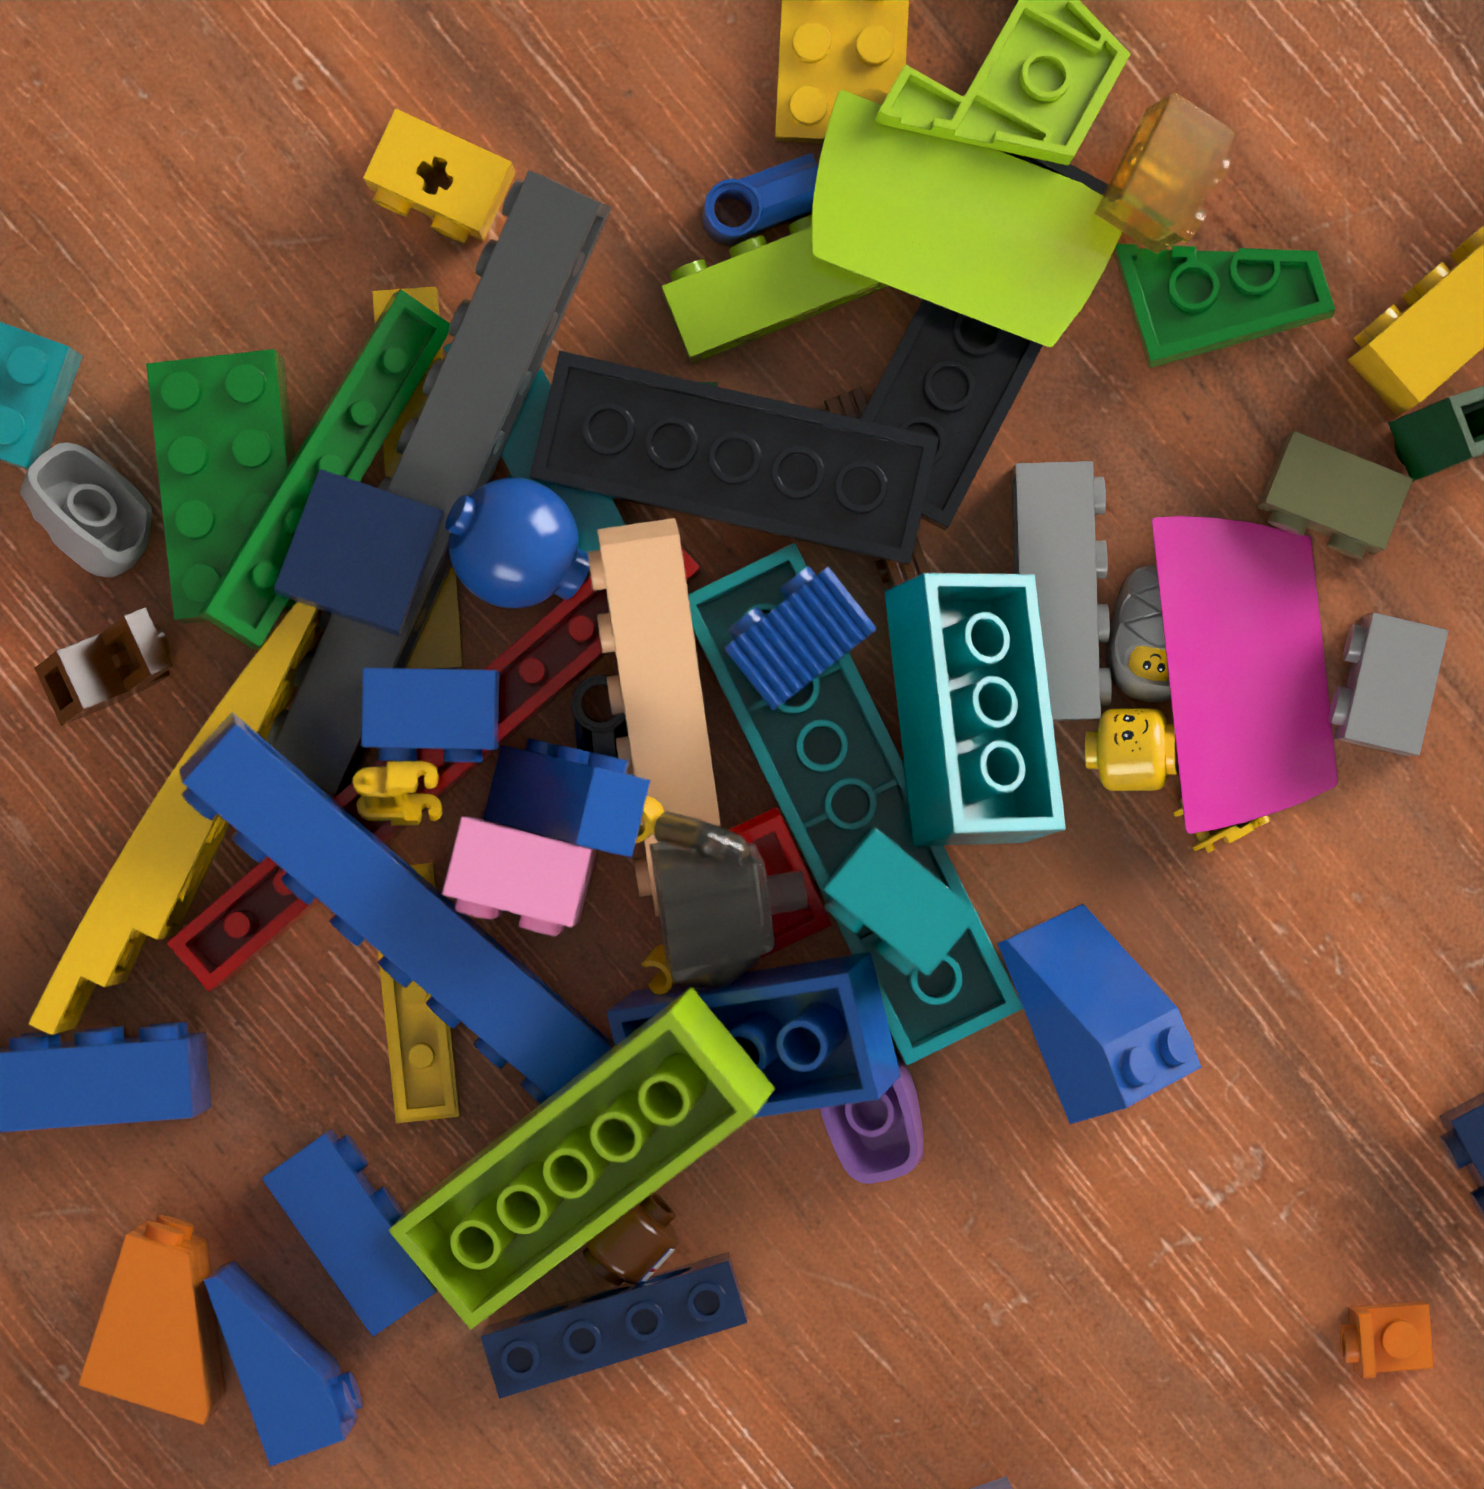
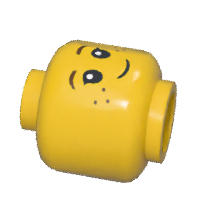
M1154 708L1106 710L1100 718L1098 731L1086 732V768L1098 769L1100 781L1108 790H1160L1165 786L1168 775H1178L1179 766L1174 724H1168L1165 714Z

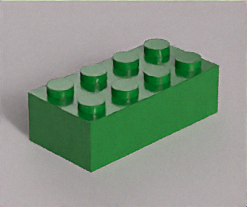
M275 349L146 363L174 620L185 624L208 621L199 615L201 609L295 456L284 358ZM289 599L281 613L289 612L297 601Z

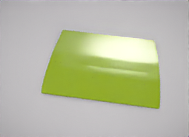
M840 90L828 122L816 177L812 207L813 256L1043 346L1053 347L1081 311L1104 272L1122 234L1131 208L1130 202L1119 198L1117 204L1114 205L1105 199V196L1093 191L1083 183L998 150L882 125L874 120L882 105Z

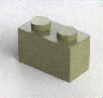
M1293 431L1284 437L1257 508L1271 513L1268 523L1279 529L1303 536L1306 528L1330 537L1327 546L1332 550L1362 560L1366 552L1374 555L1385 550L1413 478Z

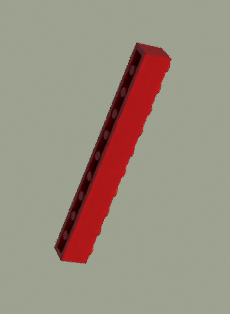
M681 546L686 585H688L701 573V570ZM591 577L581 585L573 597L568 600L564 599L483 669L499 671L498 748L608 654L602 651L597 614L610 612L606 589L593 591ZM417 748V761H427L433 764L437 769L438 782L434 788H427L424 783L425 776L421 775L417 778L418 786L415 793L408 794H432L440 799L482 762H444L443 749ZM483 749V761L497 749ZM378 760L371 767H387V761ZM353 782L334 798L339 805L386 845L409 826H391V820L372 821L362 818L357 810V802L362 795L356 792ZM424 808V809L422 810V814H423L428 808ZM268 856L167 942L169 947L208 992L220 989L321 902L316 898L308 905L298 898L281 881L286 871Z

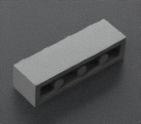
M1093 461L1016 463L1011 469L1014 574H1035L1052 721L1100 719L1101 706H1111L1112 697L1110 668H1099V642H1109L1110 634L1108 604H1097V579H1106L1108 571L1106 540H1095V515H1105L1104 477H1094Z

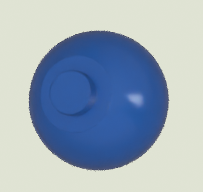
M505 478L489 482L476 489L469 497L466 495L460 496L447 516L445 529L450 531L448 546L453 569L462 584L472 594L491 605L510 609L525 608L545 601L552 594L568 600L576 594L588 574L590 568L588 553L578 548V529L570 509L554 491L538 482L522 478Z

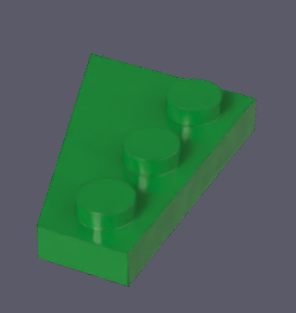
M1120 243L1116 244L1113 251L1149 368L1332 318L1335 313V306L1317 251L1239 248L1237 252L1196 250V246L1172 245V249L1137 248L1138 244Z

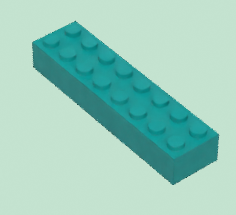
M796 543L688 594L693 632L826 903L832 896L822 889L823 885L871 828H876L975 910L945 847L913 845L905 766L850 653L848 652L776 710L772 711L725 651V647L734 641L727 631L732 625L757 606L766 616L786 600L779 592V589L807 568ZM832 915L851 955L871 952L890 1034L907 1066L1023 1009L978 916L928 976L915 967L907 977L874 949L882 938L864 924L855 934Z

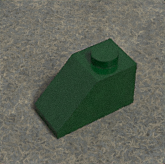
M1484 386L1450 396L1388 422L1395 439L1394 447L1397 457L1405 466L1409 477L1413 478V481L1484 456Z

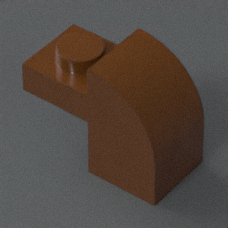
M145 607L124 615L99 635L55 651L34 669L62 726L107 708L157 684L170 676L168 669L173 664L169 658L167 638L162 629L152 622Z

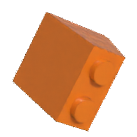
M158 1215L156 1222L145 1221L125 1236L78 1386L204 1425L222 1405L226 1393L217 1316L204 1282L212 1274L208 1240L192 1235L195 1227L193 1224L174 1217Z

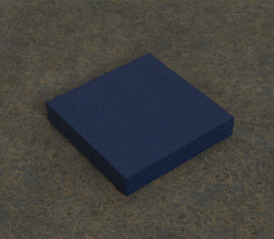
M319 468L274 591L277 595L400 636L442 524L444 512L443 510Z

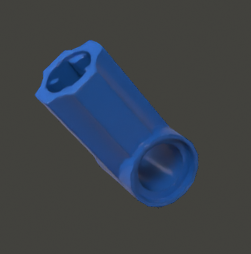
M806 154L741 179L722 180L714 185L707 194L702 213L703 228L709 238L721 245L735 246L750 239L752 235L812 214L819 165L813 154ZM732 198L739 200L747 208L749 219L738 227L725 226L715 216L714 207L723 199Z

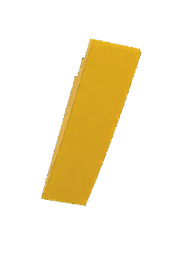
M297 602L249 662L208 718L158 792L111 868L63 954L32 1015L29 1025L50 1035L75 1029L97 984L102 987H108L127 981L148 936L157 940L173 937L179 932L230 826V823L219 814L212 821L208 820L183 798L182 793L188 787L182 783L179 769L231 712L236 714L264 740H268V735L275 719L283 709L287 708L294 694L296 686L293 685V680L300 662L309 651L314 652L324 630L319 628V621L323 610Z

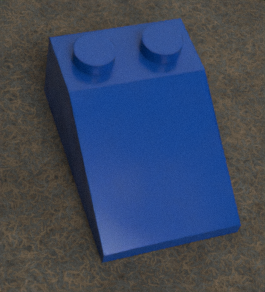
M1084 904L1073 907L997 943L1069 1124L1128 1108L1202 1068L1194 1049L1192 1037L1185 1027L1178 1007Z
M235 1261L220 1266L204 1282L270 1467L345 1440L358 1420L356 1410L363 1408L361 1394L352 1372L349 1371L342 1374L337 1359Z

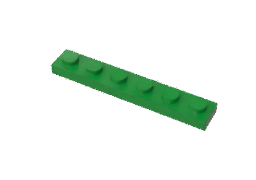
M401 289L392 295L201 609L200 616L254 650L261 647L289 600L277 595L274 587L319 468L360 482L448 336L451 323Z

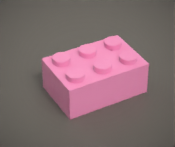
M462 817L442 895L457 898L455 911L493 920V918L498 916L502 917L503 910L521 914L519 927L557 936L564 932L565 926L573 927L581 922L598 849L576 845L477 817Z

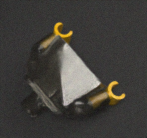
M646 796L642 813L645 826L639 825L635 843H640L653 834L659 842L649 844L663 940V944L656 946L642 962L643 967L654 966L663 971L656 974L648 984L650 990L654 994L661 995L667 993L675 982L680 987L727 988L759 962L762 954L768 953L775 948L771 915L807 909V894L801 870L766 876L763 859L755 844L747 843L741 835L702 819L664 811L662 805L656 799Z

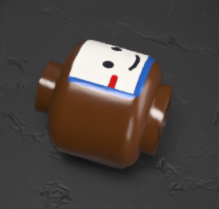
M653 1192L586 1243L587 1247L583 1250V1255L590 1266L601 1277L615 1286H620L623 1282L635 1285L644 1283L674 1252L678 1245V1237L671 1224L676 1214L665 1200Z

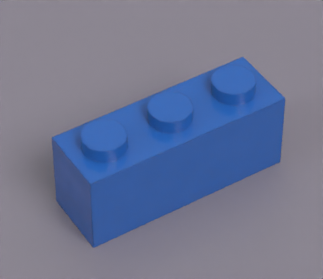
M528 738L525 750L501 745L483 820L576 845L632 857L650 780L626 774L629 761Z
M330 1129L269 1172L262 1180L367 1330L374 1337L436 1293L437 1289L388 1231L404 1214L395 1198L384 1186L376 1191L366 1178L362 1170L368 1166V1162L354 1140L348 1134L339 1139L333 1129Z

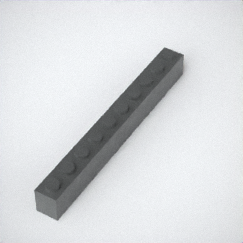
M531 170L528 171L524 181L517 179L513 183L505 198L502 215L508 218L498 241L491 239L486 244L479 257L475 273L481 279L471 301L464 299L452 318L449 334L455 336L445 360L438 358L428 372L423 386V393L428 395V399L419 419L411 418L401 433L397 444V452L402 454L393 478L386 476L378 486V489L423 503L444 512L442 524L400 636L323 610L319 621V628L325 631L316 652L309 651L300 662L293 680V685L299 688L290 710L283 709L279 713L268 735L267 741L269 744L273 745L279 753L323 791L333 796L340 794L353 782L354 775L361 770L371 748L362 747L363 668H407L452 567L448 546L450 531L445 529L447 516L460 496L466 495L469 497L476 489L490 482L612 209L611 206Z

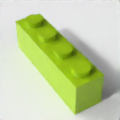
M809 215L788 226L791 235L768 244L764 236H758L730 248L728 251L731 259L707 267L705 260L702 259L673 270L669 273L672 282L662 285V293L689 362L693 365L889 286L814 257L812 252V215Z

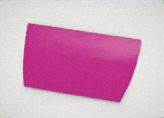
M1189 516L1153 518L1152 529L1186 832L1188 834L1198 833L1254 820L1300 804L1337 786L1338 776L1332 723H1329L1330 704L1311 538L1307 535L1300 536L1281 529L1243 521Z

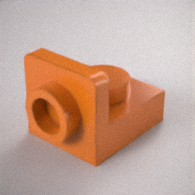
M1418 1301L1348 1307L1350 1324H1341L1340 1326L1341 1352L1344 1363H1353V1370L1361 1378H1376L1377 1372L1434 1368L1428 1303Z

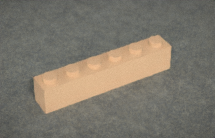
M672 518L598 529L600 550L588 551L593 591L606 589L610 612L597 614L603 653L616 651L619 675L606 676L612 715L625 713L628 736L616 738L618 758L629 761L626 774L650 780L647 796L656 799L662 805L666 818L702 829L703 839L701 842L722 833L680 536L676 520ZM641 817L640 824L645 826V822ZM654 834L644 840L646 857L634 859L639 897L652 895L656 917L662 916L653 847L690 848L696 844Z

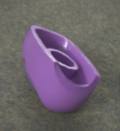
M895 1048L901 1076L878 1100L820 1108L828 1135L841 1164L853 1179L865 1184L888 1181L906 1175L924 1158L923 1126L916 1088L906 1064Z

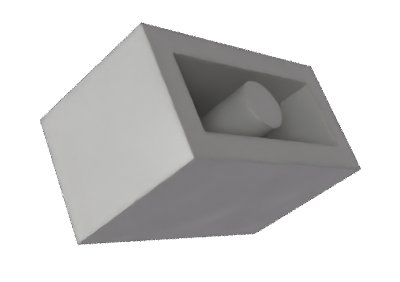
M1375 612L1364 615L1361 625L1352 624L1346 638L1343 660L1352 663L1347 686H1337L1329 712V723L1337 725L1334 739L1404 756L1420 755L1449 630Z

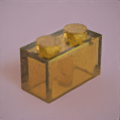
M1173 92L1145 110L1095 214L1156 254L1180 241L1182 243L1188 242L1196 234L1205 218L1206 212L1200 207L1208 191L1214 189L1221 182L1230 167L1231 158L1226 154L1235 138L1236 132L1178 93Z

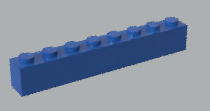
M233 712L227 716L179 769L182 783L188 787L182 793V796L195 810L210 821L217 814L222 816L237 829L231 836L234 842L257 862L261 863L267 856L270 857L286 871L281 881L289 890L308 905L316 898L319 899L335 913L329 921L346 939L358 947L366 940L381 952L383 956L378 963L394 980L405 988L412 981L416 982L431 995L426 1004L442 1021L453 1029L462 1022L479 1036L473 1044L490 1062L500 1069L509 1062L525 1076L524 1080L520 1083L521 1086L538 1103H543L615 1047L611 1039L468 915L455 911L456 905L442 895L438 889Z

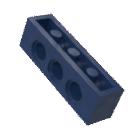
M726 1252L651 1275L646 1282L641 1284L625 1283L488 1325L484 1328L480 1337L498 1397L501 1399L747 1323V1310L730 1254Z

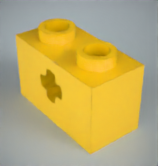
M395 108L363 179L368 188L376 192L372 199L376 204L405 217L408 216L412 208L434 218L430 225L433 230L450 239L465 243L468 235L482 241L485 240L516 172L511 161ZM439 168L446 169L445 172L452 185L448 190L438 186L436 195L429 194V189L423 179L426 173L430 172L436 176Z

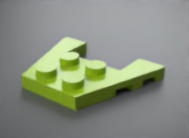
M1017 0L1016 6L965 96L955 93L905 64L874 120L889 127L1069 166L1126 64L1130 53L1080 0Z

